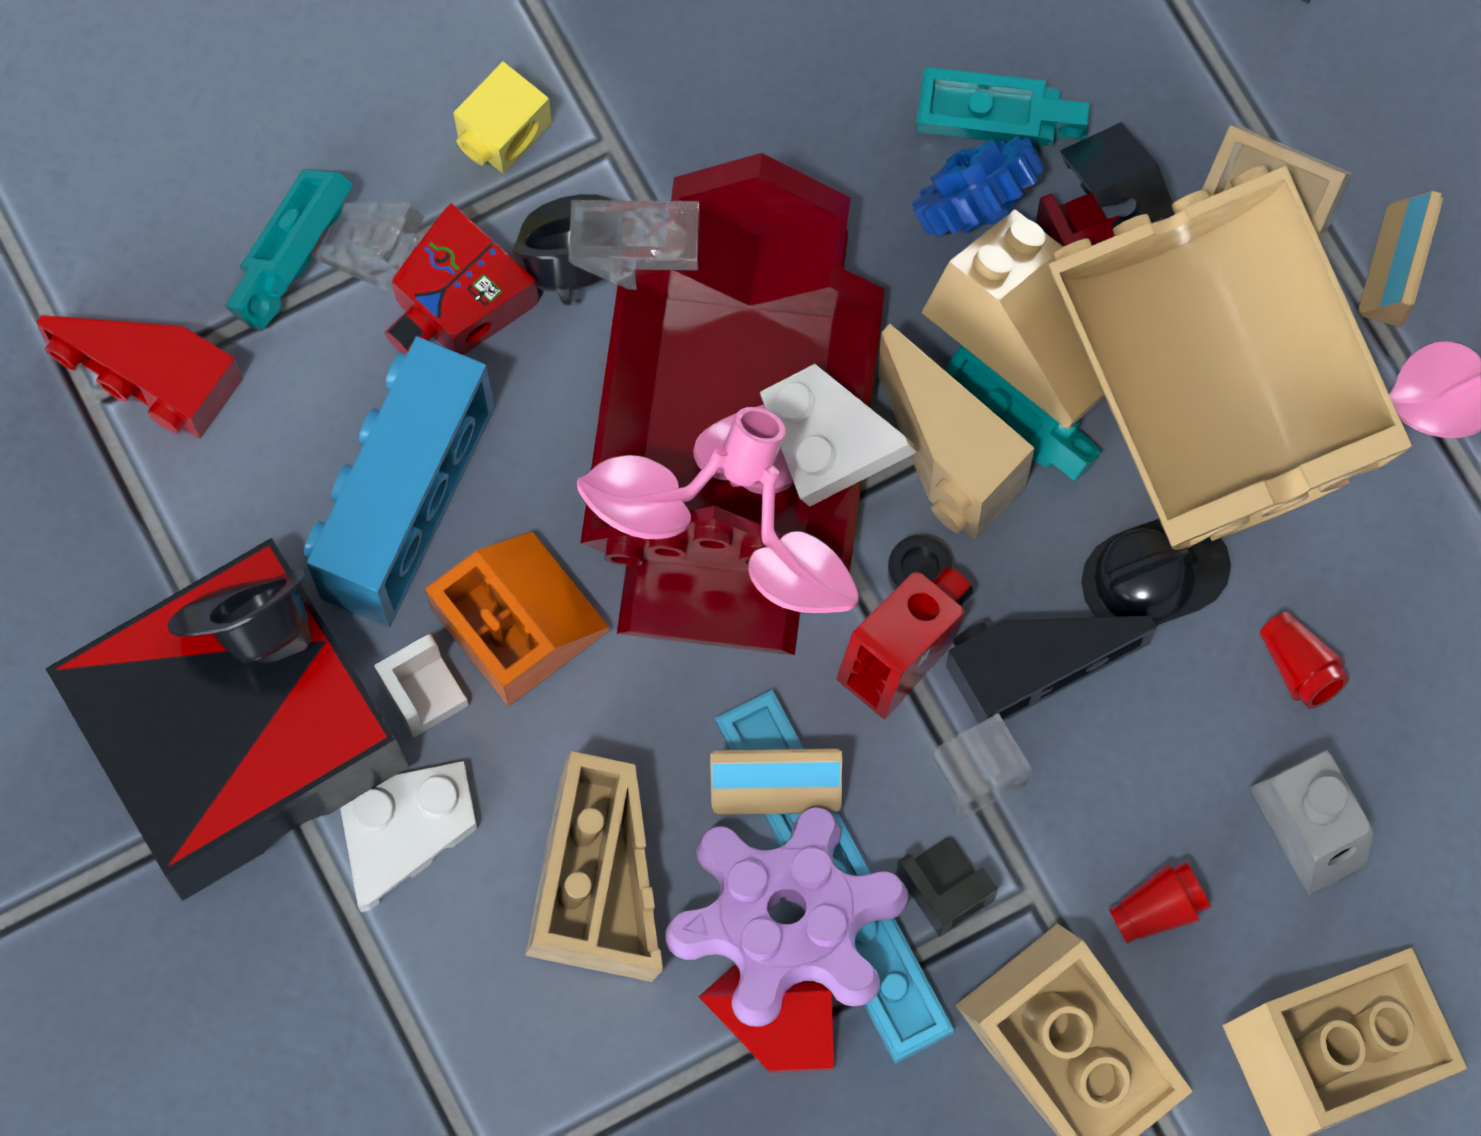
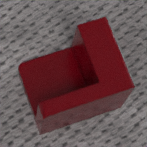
M1052 193L1043 196L1039 200L1036 221L1043 231L1063 247L1082 239H1089L1093 246L1114 237L1112 223L1119 218V215L1106 219L1101 208L1097 205L1094 196L1090 193L1058 205Z

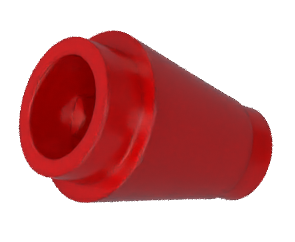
M1283 612L1275 616L1261 629L1259 636L1266 643L1265 646L1294 701L1302 700L1308 709L1317 708L1335 697L1348 683L1349 676L1343 670L1345 661L1300 621L1296 620L1290 612Z
M1187 861L1173 868L1167 863L1119 902L1120 904L1108 910L1126 944H1129L1138 938L1140 940L1200 921L1198 914L1211 908V905Z

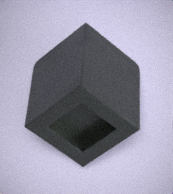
M952 838L944 839L915 859L909 853L898 860L897 875L904 882L907 890L939 937L986 908L995 900L997 887L983 867L975 872Z

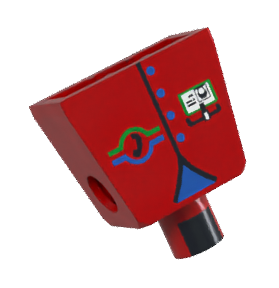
M450 203L394 275L391 283L395 298L406 312L384 333L392 345L404 354H408L417 336L427 341L434 337L445 348L464 355L531 310L539 302L536 280L454 204Z
M945 568L932 582L922 573H912L852 632L836 680L885 720L952 645V641L965 614L962 606L973 595V588L969 581L952 568Z

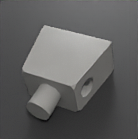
M1328 751L1309 757L1250 786L1251 793L1308 896L1367 867L1373 838L1371 825ZM1341 851L1343 852V854H1342L1341 856L1332 859L1335 855H1337V854L1340 853Z

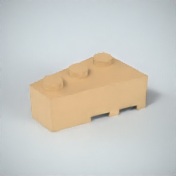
M571 751L561 770L525 956L653 982L663 971L661 950L658 949L653 909L655 908L653 891L649 884L645 855L646 839L635 764Z

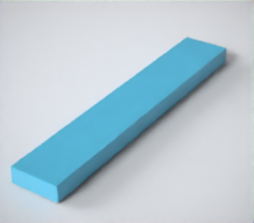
M773 690L715 718V724L729 750L804 749ZM838 812L831 813L837 819L841 828L840 841L833 853L834 865L845 874L854 876L870 875L871 873ZM802 813L763 814L780 847L789 841L792 835L793 824ZM895 918L878 920L863 926L855 937V947L860 956L874 966L880 979L878 994L864 1006L896 1064L951 1036L954 1033V1029Z

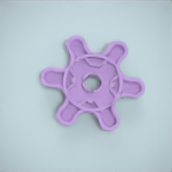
M810 808L799 815L793 824L792 835L789 841L784 846L772 850H758L749 847L741 840L739 835L726 827H714L708 830L698 841L696 848L697 861L704 870L712 874L718 881L720 887L719 897L708 907L679 913L669 922L665 931L668 949L676 957L684 960H695L706 955L718 954L726 956L735 962L740 970L741 977L739 985L733 993L732 1008L735 1016L748 1026L760 1027L774 1021L781 1012L782 1000L786 991L794 984L802 981H815L823 984L838 1001L853 1007L869 1003L878 994L880 986L879 974L874 966L857 952L855 937L859 930L870 922L890 920L898 917L907 906L908 890L904 882L895 874L887 871L854 876L845 874L837 869L833 862V853L840 841L841 828L837 819L823 808ZM781 897H785L786 901L799 904L806 912L798 922L781 924L770 917L769 911L775 904L780 902Z

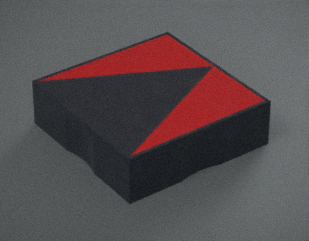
M272 538L45 668L162 872L182 901L260 856L280 837L295 827L315 818L331 814L409 767L395 736L301 585L298 587L307 611V625L312 641L305 650L279 661L241 663L211 634L178 637L169 633L167 623L171 617L185 605L199 597L224 587L271 579L291 572V568Z

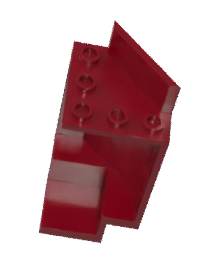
M764 153L674 177L664 247L621 258L591 470L599 463L614 457L641 456L660 463L669 469L678 481V488L685 487L701 471L695 461L693 449L697 438L703 431L718 421L736 414L743 408L764 405L760 394L761 391L813 364H816L870 408L885 289L844 269L851 197ZM711 477L694 499L683 502L691 514L688 528L676 536L664 539H644L621 532L599 518L586 503L580 543L604 552V559L607 562L626 566L616 634L795 655L800 612L783 608L763 596L752 582L748 570V563L752 554L756 550L766 547L761 536L763 494L751 492L743 486L733 487L729 480ZM861 481L810 507L800 499L794 483L787 490L775 493L774 531L776 536L780 540L790 532L797 531L809 534L833 550L850 573Z

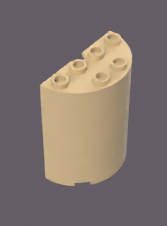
M1265 165L1251 168L1235 176L1230 181L1232 188L1211 197L1207 190L1196 191L1184 196L1171 205L1175 215L1162 221L1151 223L1148 214H1143L1117 225L1113 229L1114 237L1093 246L1089 239H1082L1068 244L1054 253L1056 261L1048 264L1173 550L1190 548L1209 537L1211 541L1299 508L1350 484L1348 478L1383 467L1412 447L1286 165L1271 172H1268Z

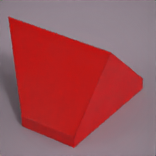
M736 964L698 996L768 1070V1073L834 1070L832 992L823 984L815 981H802L794 984L786 991L782 1000L781 1012L777 1018L770 1024L760 1027L748 1026L742 1023L734 1014L732 998L741 977L740 970Z

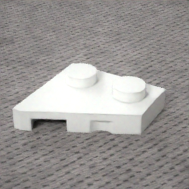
M816 364L760 392L766 410L778 416L785 426L786 433L780 447L798 495L809 507L917 453L915 445L906 436Z
M464 761L397 774L340 808L360 912L373 909L380 903L379 899L409 876L411 878L415 877L432 864L436 855L446 848H453L477 830Z

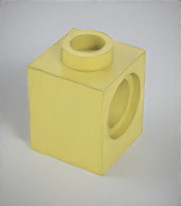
M504 61L453 112L458 135L456 142L461 150L475 163L483 166L488 161L502 174L552 124L549 98Z

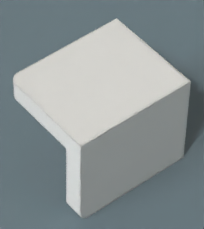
M431 634L420 638L374 665L383 689L413 738L469 706L466 697L441 658L438 645Z

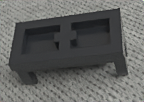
M1122 122L1060 150L1067 168L1072 169L1082 181L1080 187L1085 193H1090L1094 196L1100 208L1118 204L1120 200L1126 197H1132L1135 200L1136 207L1134 211L1128 216H1120L1112 223L1113 228L1126 220L1143 214H1148L1151 223L1175 215L1171 206L1173 203L1158 163Z

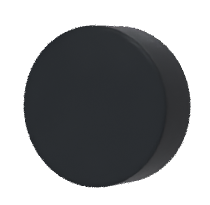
M924 535L911 536L900 541L892 550L888 561V579L894 591L914 572L922 573L932 582L945 568H952V561L949 552L938 540Z

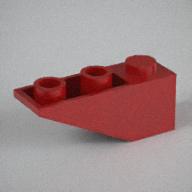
M41 315L36 322L47 342L44 349L53 359L74 371L79 365L87 368L98 375L96 383L102 389L122 402H127L132 396L150 407L147 414L160 426L174 434H179L183 428L201 439L243 380L234 357L184 326Z

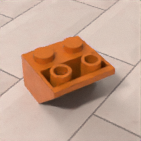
M532 531L476 550L425 588L432 612L508 707L610 631L607 623Z

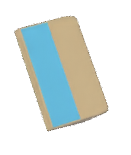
M1436 191L1426 192L1395 201L1386 209L1358 308L1359 314L1362 317L1401 327L1402 324L1406 323L1415 304L1443 202L1442 193Z
M839 749L724 750L710 753L711 806L715 814H798L814 807L823 808L830 813H836L842 807V751H839Z

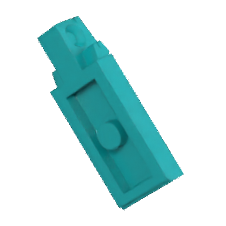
M927 67L923 69L916 119V133L983 141L994 140L995 142L1003 140L1005 143L1020 136L1021 140L1029 138L1034 147H1038V144L1041 146H1053L1054 138L1083 140L1086 138L1090 103L1059 99L1060 90L1046 87L1045 80Z
M302 169L239 266L246 273L225 304V308L231 311L248 327L263 330L282 308L280 297L288 291L287 286L290 285L292 280L300 276L307 268L311 259L310 252L325 229L333 225L341 215L343 210L342 202L353 187V184L340 172Z
M960 345L945 368V371L1034 447L1031 463L1035 461L1046 468L1055 465L1069 478L1076 481L1091 469L1102 453V450L1082 431L1077 430L1080 425L1078 421L1067 430L962 345Z

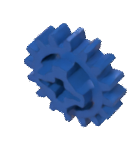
M1020 136L1013 138L1006 144L1003 140L997 143L994 140H989L981 146L969 150L962 149L946 160L947 164L938 173L930 177L933 185L923 188L919 192L921 197L912 202L914 207L912 210L927 235L933 233L935 237H940L948 230H950L951 234L957 233L959 230L962 233H967L971 229L987 223L992 225L1010 214L1008 210L1016 201L1025 196L1023 188L1029 187L1038 181L1035 176L1044 171L1043 163L1029 138L1021 140Z

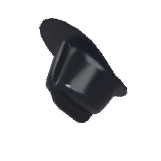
M578 194L558 198L532 211L521 226L517 241L513 245V253L523 259L527 272L536 280L537 288L557 292L563 305L568 306L573 304L579 295L580 289L590 287L606 278L610 270L611 239L615 234L620 217L619 206L608 197L597 194Z
M1157 519L1113 535L1096 546L1085 562L1081 584L1085 602L1096 617L1151 616L1155 625L1158 626L1199 611L1216 601L1228 584L1231 563L1227 546L1221 538L1211 541L1209 537L1190 548L1173 550L1160 520Z
M304 569L293 570L275 578L240 583L203 595L185 605L171 617L167 623L169 633L178 637L211 634L241 663L255 661L261 663L276 662L303 651L312 641L307 625V611L298 587L306 578V572Z

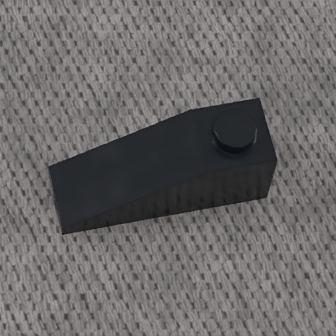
M1151 616L1005 620L991 628H988L987 624L983 622L966 629L953 639L952 642L955 647L949 649L946 668L984 732L1149 645L1156 630V625Z

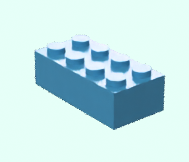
M417 336L408 354L399 352L392 362L386 378V388H389L390 391L381 409L372 408L367 414L358 440L363 445L353 466L345 464L340 470L331 493V499L336 501L326 523L320 520L315 523L304 547V556L308 558L306 563L322 600L389 628L396 617L495 408L486 364Z

